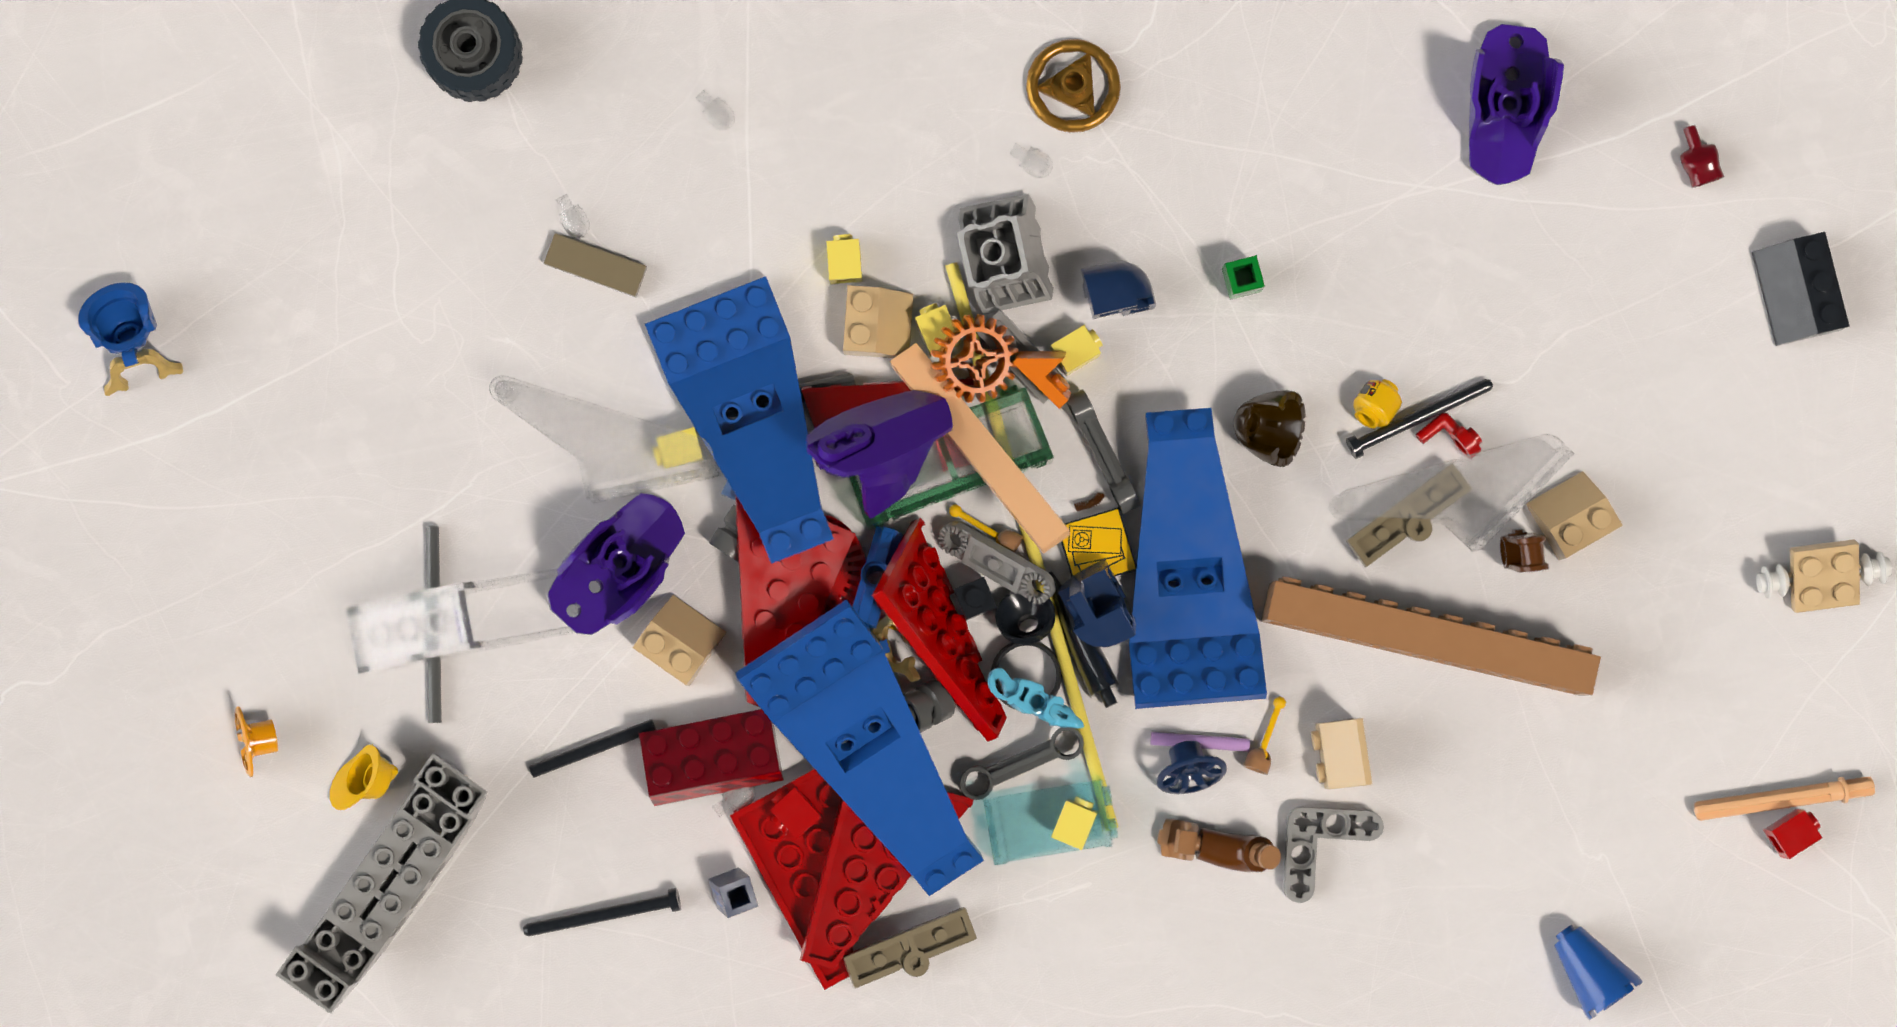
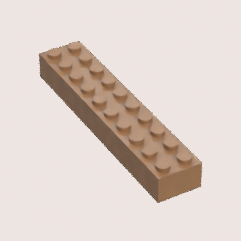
M1282 576L1278 581L1269 583L1261 622L1578 696L1593 695L1601 656L1592 654L1593 648L1573 644V646L1567 645L1566 648L1559 647L1560 640L1548 637H1535L1533 641L1527 639L1528 633L1508 629V631L1502 630V633L1495 632V625L1483 622L1470 623L1469 626L1462 624L1463 618L1448 614L1438 615V618L1430 617V610L1411 606V608H1406V611L1398 609L1399 603L1379 599V601L1375 600L1374 603L1365 601L1366 595L1347 591V593H1342V596L1333 594L1334 588L1314 584L1310 588L1301 587V580Z

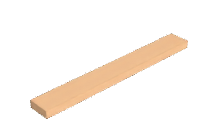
M917 343L890 360L891 367L911 391L928 392L946 399L953 423L952 431L947 433V436L1043 554L1070 535L1066 525L961 397L957 398V392L954 389L948 393L943 390L944 385L948 381L937 382L934 379L940 371L931 369L932 361Z

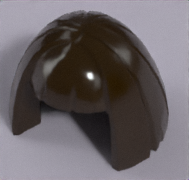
M1280 390L1256 396L1243 403L1238 408L1233 419V427L1239 442L1253 455L1271 465L1285 467L1291 464L1293 456H1296L1300 449V440L1303 439L1301 434L1305 430V421L1303 419L1306 417L1304 403H1301L1302 397L1295 391Z

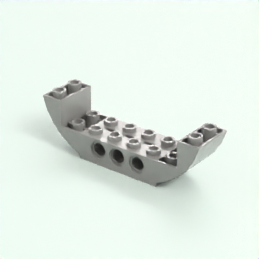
M433 753L413 780L417 785L305 943L293 949L276 973V976L330 1014L352 992L387 949L459 847L486 799V790Z

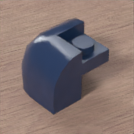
M1112 261L1081 269L1084 281L1082 285L1084 296L1088 298L1093 319L1118 313L1126 316L1155 308L1156 301L1147 274L1137 265L1127 261Z
M1105 559L1078 572L1060 587L1058 593L1074 620L1073 631L1081 641L1091 646L1106 648L1117 645L1136 635L1135 618L1132 614H1129L1124 601L1126 596Z

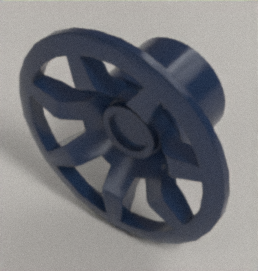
M1184 741L1170 748L1169 756L1172 764L1159 773L1156 783L1158 788L1165 793H1194L1219 782L1225 776L1227 766L1219 757L1203 755L1199 742ZM1215 765H1218V766L1220 767V769H1218V768H1213V767H1214ZM1204 774L1213 779L1207 782L1202 775ZM1180 780L1178 788H1170L1175 786ZM1190 780H1194L1198 786L1189 788Z

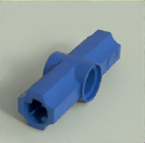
M876 526L866 563L861 570V580L853 604V609L867 627L877 629L882 609L872 596L878 584L870 583L868 576L874 571L885 572L904 536L903 533L887 527Z

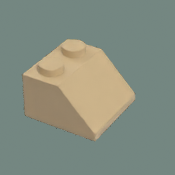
M848 285L843 344L844 355L895 358L908 349L911 338L913 294L881 287Z
M1583 471L1526 503L1543 535H1546V540L1558 560L1568 558L1623 526L1607 497Z
M673 595L651 620L632 648L686 686H690L727 632Z
M1363 718L1316 723V731H1311L1314 751L1319 750L1321 763L1316 764L1318 782L1324 783L1325 789L1372 785Z

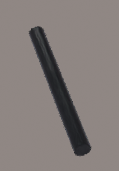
M650 719L530 765L531 775L533 778L635 740L639 738V733L656 730L655 724Z

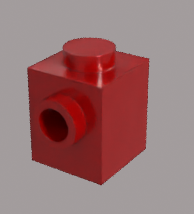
M785 787L772 799L775 806L770 809L774 814L771 821L783 834L788 830L796 839L822 817L819 811L797 787H794L791 791Z
M1802 809L1793 810L1763 830L1779 856L1785 859H1791L1823 838L1818 831L1821 826L1817 818L1810 811L1806 812Z

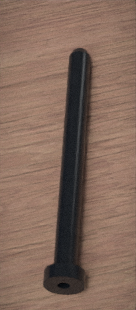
M1490 379L1479 381L1358 439L1353 435L1346 439L1347 446L1352 456L1358 459L1364 456L1363 450L1491 391L1493 384Z
M677 888L668 889V895L528 923L523 927L524 935L530 937L671 908L672 912L681 911L680 897Z

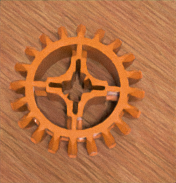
M977 314L974 323L971 315H964V326H962L958 319H953L951 321L954 328L953 331L945 326L941 329L942 333L947 336L945 340L937 337L934 339V342L940 345L941 349L940 351L931 350L930 355L939 358V361L933 362L930 366L933 370H942L934 379L937 382L947 380L948 383L944 385L943 390L948 393L954 389L957 392V398L962 397L964 394V399L967 403H972L975 394L979 402H985L986 391L991 398H996L998 395L995 387L998 386L1005 391L1008 386L1003 382V379L1005 377L1011 380L1015 378V375L1008 372L1009 366L1016 367L1013 364L1014 360H1010V356L1018 354V349L1007 347L1013 343L1014 337L1011 335L1003 337L1007 327L1000 325L995 329L997 320L989 318L985 323L984 315ZM975 332H983L990 336L997 349H982L980 340L976 339ZM963 336H966V339H963V350L951 358L955 344ZM973 351L979 355H984L981 359L976 360V366L972 363L964 362L973 357ZM998 359L997 367L993 374L983 381L986 378L985 370L987 366ZM952 368H967L969 376L973 378L974 385L962 384L955 377Z

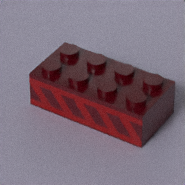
M762 709L639 733L648 794L654 806L784 781L774 723Z

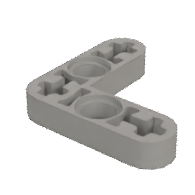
M1297 807L1293 809L1288 815L1286 826L1283 888L1287 898L1293 902L1304 903L1313 896L1315 890L1317 838L1372 841L1379 838L1383 833L1384 824L1381 817L1375 812L1314 807ZM1305 812L1306 818L1318 820L1316 813H1322L1320 819L1321 833H1315L1317 826L1307 825L1304 831H1300L1299 826L1293 822L1294 818H1300V813ZM1333 814L1340 815L1344 820V828L1339 833H1331L1326 827L1327 819ZM1349 815H1355L1353 822H1365L1366 817L1371 816V822L1376 823L1377 827L1370 831V835H1365V830L1360 828H1353L1354 835H1348L1351 827ZM1303 845L1308 848L1310 857L1306 863L1296 864L1293 861L1291 854L1296 846ZM1291 867L1299 870L1309 869V875L1302 874V884L1307 885L1308 889L1301 893V897H1296V892L1290 890L1291 884L1294 885L1297 882V873L1290 874Z

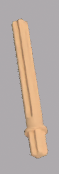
M1869 776L1845 780L1844 777H1839L1838 781L1697 801L1694 804V812L1696 818L1702 821L1839 800L1842 803H1848L1849 799L1874 795L1875 785Z

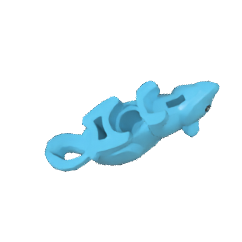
M1000 667L993 669L989 673L987 682L990 692L996 698L1005 700L1007 704L1023 714L1035 715L1039 719L1048 722L1049 726L1077 729L1084 727L1082 720L1068 706L1064 705V699L1052 694L1048 695L1044 692L1042 685L1022 678L1011 679L1008 673ZM997 679L1001 683L1003 695L996 689L995 680Z

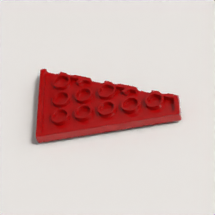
M735 494L744 667L820 617L856 533L828 522L834 537L833 540L771 564L759 532ZM745 690L746 702L759 707Z
M919 518L910 523L872 596L878 606L885 611L895 624L897 630L904 635L915 649L918 657L923 659L934 673L937 681L953 697L956 705L972 721L975 729L989 742L999 737L1007 717L1001 703L990 692L988 682L984 679L978 662L982 661V657L973 636L968 630L964 615H958L949 596L954 591L944 568L940 564L936 548L928 546L921 529L925 526V522L922 518Z
M815 769L730 815L801 948L804 945L841 797ZM785 787L790 791L797 787L822 815L798 839L788 830L783 834L771 821L774 814L770 809L775 806L772 799ZM853 947L849 948L844 955L853 952ZM843 959L834 969L811 964L824 990L849 977Z
M947 792L960 819L966 810L973 805L974 800ZM842 798L800 956V961L831 969L837 966L844 957V954L849 948L853 947L859 940L860 935L873 920H876L892 901L894 895L903 888L911 877L906 868Z

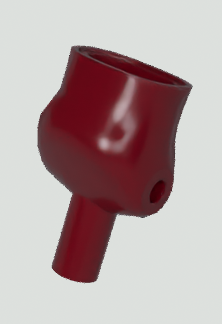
M1696 125L1684 128L1683 131L1689 149L1680 155V160L1689 176L1691 188L1724 178L1716 146L1714 144H1702Z

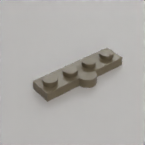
M1451 463L1346 540V542L1364 567H1367L1406 537L1415 542L1428 539L1432 533L1430 520L1472 489L1454 464Z
M962 907L848 953L842 959L851 983L856 989L895 973L902 968L911 976H922L929 968V958L976 940L977 937L965 907Z

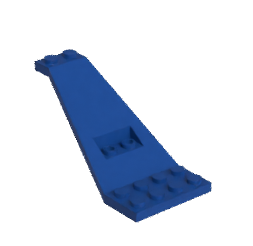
M762 277L646 323V329L669 386L759 532L771 564L833 540L834 537L821 507L813 459L807 452L806 438L808 431L790 335L767 277ZM766 395L769 398V404L766 407H759L756 403L758 396ZM729 407H735L738 410L739 415L736 419H729L726 416V410Z
M1212 408L1148 412L1145 416L1148 457L1132 615L1136 622V635L1129 639L1135 709L1266 699L1267 688L1260 633L1215 439ZM1207 578L1210 579L1212 583L1210 585H1204L1201 582V580ZM1176 581L1180 585L1174 588L1169 586L1168 583Z
M847 600L735 673L738 681L774 725L906 868L928 896H931L984 861L981 852L963 830L880 642Z

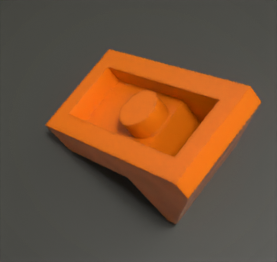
M1020 351L1015 356L1013 364L1060 409L1070 398L1071 392L1068 390L1070 385L1060 374L1056 373L1053 375L1051 371L1064 359L1066 352Z

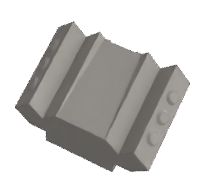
M1029 194L960 208L959 225L961 231L957 232L968 287L974 289L976 302L983 314L1052 300L1054 287L1048 278L1049 265L1044 256L1040 238L1041 228L1035 219L1036 206Z

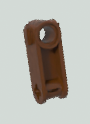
M1512 529V533L1501 536L1500 555L1503 567L1519 573L1549 569V564L1545 563L1543 548L1546 535L1523 532V529Z

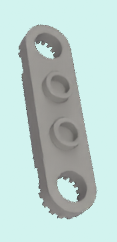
M953 521L948 523L939 532V545H942L941 549L945 550L946 554L950 553L951 556L962 560L963 564L1015 594L1019 593L1028 598L1029 602L1033 601L1034 604H1042L1053 596L1056 589L1055 581L1047 571L967 525ZM951 531L952 533L955 532L956 535L959 534L958 537H961L960 541H962L961 546L951 541ZM1033 579H1038V582L1041 581V585L1044 584L1043 589H1045V593H1039L1034 589L1032 585Z

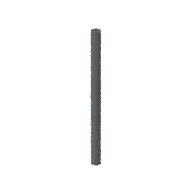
M429 526L426 527L428 723H442L439 527Z

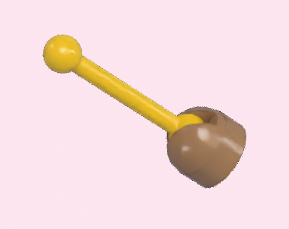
M954 504L949 508V514L952 517L964 519L994 537L996 543L1014 553L1022 542L1023 536L1015 531L1003 530L998 533L963 512L959 505Z
M1281 696L1276 697L1273 701L1275 708L1260 748L1251 750L1243 764L1245 768L1264 775H1268L1271 767V757L1266 749L1280 710L1286 706V700Z

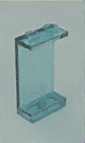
M1103 779L984 799L994 865L1080 850L1051 838L1066 800L1074 801L1076 796L1094 803L1092 809L1099 811L1083 849L1105 846V848L1112 847L1114 844L1113 839L1118 838V830L1115 818L1109 819L1107 806L1113 805L1110 786H1104Z

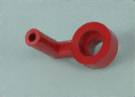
M1448 413L1440 414L1415 434L1417 439L1424 444L1442 429H1445L1458 449L1468 459L1471 460L1481 452L1479 444L1482 443V440L1477 432L1471 427L1465 429L1463 426H1459Z

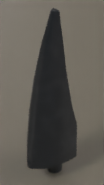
M1051 571L1049 574L1053 577L1056 586L1053 594L1054 602L1067 645L1090 698L1099 694L1106 708L1113 706L1118 702L1111 688L1119 685L1101 647L1091 646L1081 641L1074 633V620L1058 593L1062 585Z

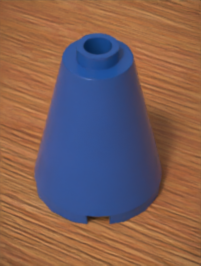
M1570 925L1556 935L1559 941L1554 945L1582 1010L1589 1021L1597 1016L1593 1010L1597 1014L1602 1010L1605 1011L1633 991L1634 988L1631 983L1635 987L1643 983L1635 972L1583 927L1580 926L1574 929Z

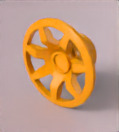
M236 706V731L242 730V732L237 733V738L239 742H245V747L241 750V757L246 773L249 777H253L254 756L278 752L276 731L272 719L247 724L240 706Z

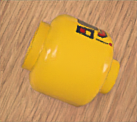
M1386 379L1382 381L1370 380L1366 382L1354 399L1355 417L1366 427H1385L1399 411L1402 400L1398 394L1397 386Z

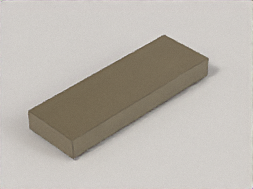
M556 233L544 261V264L635 298L647 270L645 265Z

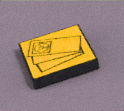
M1119 507L1064 523L1069 529L1070 535L1061 541V545L1071 577L1103 559L1107 561L1115 577L1136 571L1137 565Z

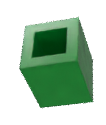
M1257 255L1227 262L1222 267L1230 300L1260 293L1265 287Z

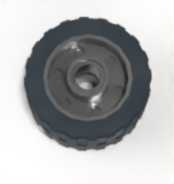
M448 0L438 4L425 18V22L419 32V57L430 77L439 88L446 91L451 97L462 99L465 102L487 101V99L501 95L500 93L507 90L512 85L511 83L514 79L517 78L523 61L522 42L509 17L495 3L487 0ZM475 46L471 52H466L469 47Z

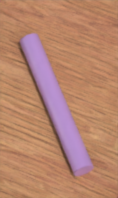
M1151 732L1150 745L1174 746L1184 741H1197L1202 749L1249 752L1250 739Z

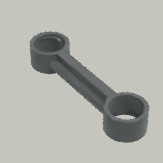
M1083 389L1071 394L1066 403L1080 427L1121 513L1125 514L1141 506L1131 482L1125 475L1097 419L1087 394Z
M1061 727L1055 731L1051 740L987 768L973 766L962 775L960 781L961 790L968 798L980 800L987 797L994 786L1054 759H1074L1083 750V735L1076 728ZM1062 731H1072L1078 736L1079 747L1075 753L1063 754L1055 746V740ZM980 771L989 778V788L981 795H974L966 788V779L971 772Z

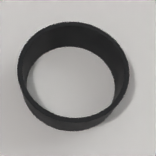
M1036 642L1029 645L1010 643L1002 648L994 658L991 671L998 668L1002 658L1016 647L1034 646L1040 648L1054 662L1056 682L1049 695H1057L1062 682L1060 665L1055 653L1043 643ZM997 679L995 680L996 689L1003 695ZM1001 700L1005 705L1014 709L1005 700Z

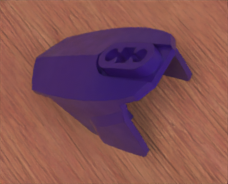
M1501 24L1488 31L1481 48L1476 49L1470 82L1469 163L1470 168L1495 185L1508 184L1530 174L1537 148L1548 127L1550 118L1557 111L1564 63L1560 59L1549 57L1547 39L1535 28ZM1510 38H1518L1521 42L1520 47L1513 48L1509 43ZM1510 67H1514L1513 70L1516 72L1517 77L1515 80H1509L1505 76L1506 70Z
M917 390L899 393L862 404L828 419L807 435V452L815 459L816 466L820 470L825 469L828 473L841 477L859 475L862 484L865 514L869 518H874L907 494L910 486L916 481L933 442L952 431V415L946 399L941 396Z
M640 493L608 520L597 524L571 550L558 567V575L547 593L550 610L575 634L593 635L607 625H617L633 615L663 582L665 570L669 566V558L685 535L682 521L674 507L664 499ZM591 581H596L600 585L598 593L590 591L589 583ZM577 604L579 606L577 616H569L567 607Z

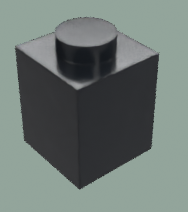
M985 577L954 589L966 621L997 608Z

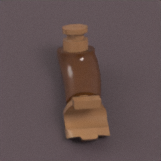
M1166 819L1163 829L1159 830L1157 843L1161 845V855L1192 861L1196 851V859L1240 872H1263L1267 869H1274L1281 860L1279 849L1273 846V843L1268 838L1263 836L1232 834L1201 828L1199 831L1197 823L1176 819Z

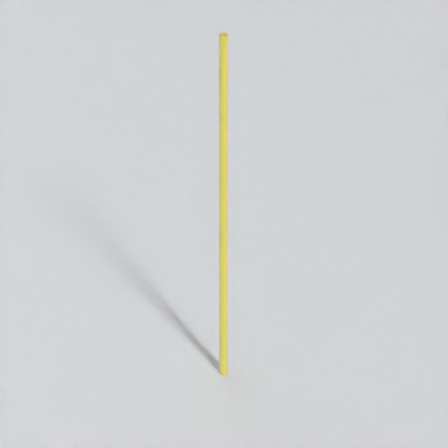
M958 262L948 264L945 267L962 326H964V315L967 314L971 315L974 323ZM976 333V339L980 340L979 335ZM973 351L972 362L976 366V360L981 359L984 355H979ZM988 367L985 370L986 378L983 381L990 377ZM986 391L984 404L994 438L1014 462L997 399L991 398ZM1019 525L1029 562L1045 570L1040 549ZM1035 580L1037 590L1045 593V589H1043L1044 584L1041 585V581ZM1052 596L1050 599L1055 609V623L1050 635L1071 709L1084 724V727L1078 730L1084 738V755L1106 831L1119 826Z

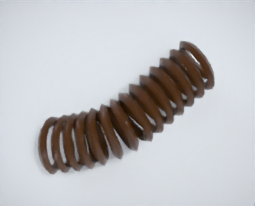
M1097 492L1094 495L1095 497L1088 500V502L1087 500L1081 501L1079 505L1078 502L1074 503L1076 511L1092 509V506L1095 508L1097 504L1103 501L1105 494Z

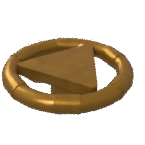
M1078 39L1062 40L1045 48L1034 59L1028 71L1026 82L1028 100L1038 118L1050 127L1068 133L1085 132L1103 123L1113 113L1119 100L1121 89L1117 66L1108 53L1093 43ZM1070 52L1086 53L1038 86L1039 78L1046 63L1054 56ZM1091 56L1098 61L1105 71L1109 83L1108 94L1101 108L1096 113L1094 108ZM1039 92L1090 117L1074 120L1061 119L1049 111L1040 98Z

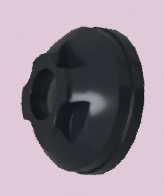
M1011 592L999 603L996 609L995 620L999 631L1005 639L1018 645H1029L1039 642L1051 632L1055 623V609L1050 598L1042 604H1034L1033 601L1029 602L1028 598L1021 594ZM1026 619H1034L1038 622L1037 627L1030 632L1020 630V624Z

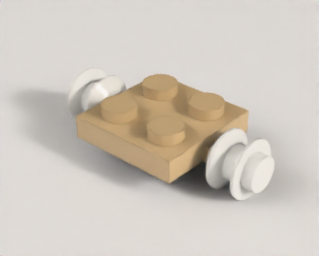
M1855 539L1791 547L1790 573H1787L1780 564L1776 565L1774 572H1769L1768 568L1763 566L1761 573L1756 575V584L1759 593H1764L1767 599L1771 598L1772 591H1778L1780 596L1784 597L1789 587H1791V609L1795 613L1860 605V578L1867 586L1872 584L1874 578H1878L1881 584H1885L1887 577L1892 575V565L1890 559L1884 557L1881 551L1876 553L1875 559H1870L1868 554L1863 553L1859 560V543Z

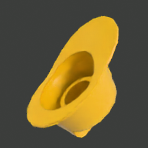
M374 745L365 746L334 777L330 788L332 807L337 810H346L361 799H378L382 797L387 791L390 782L398 774V768L390 764L386 758L380 756L377 747Z

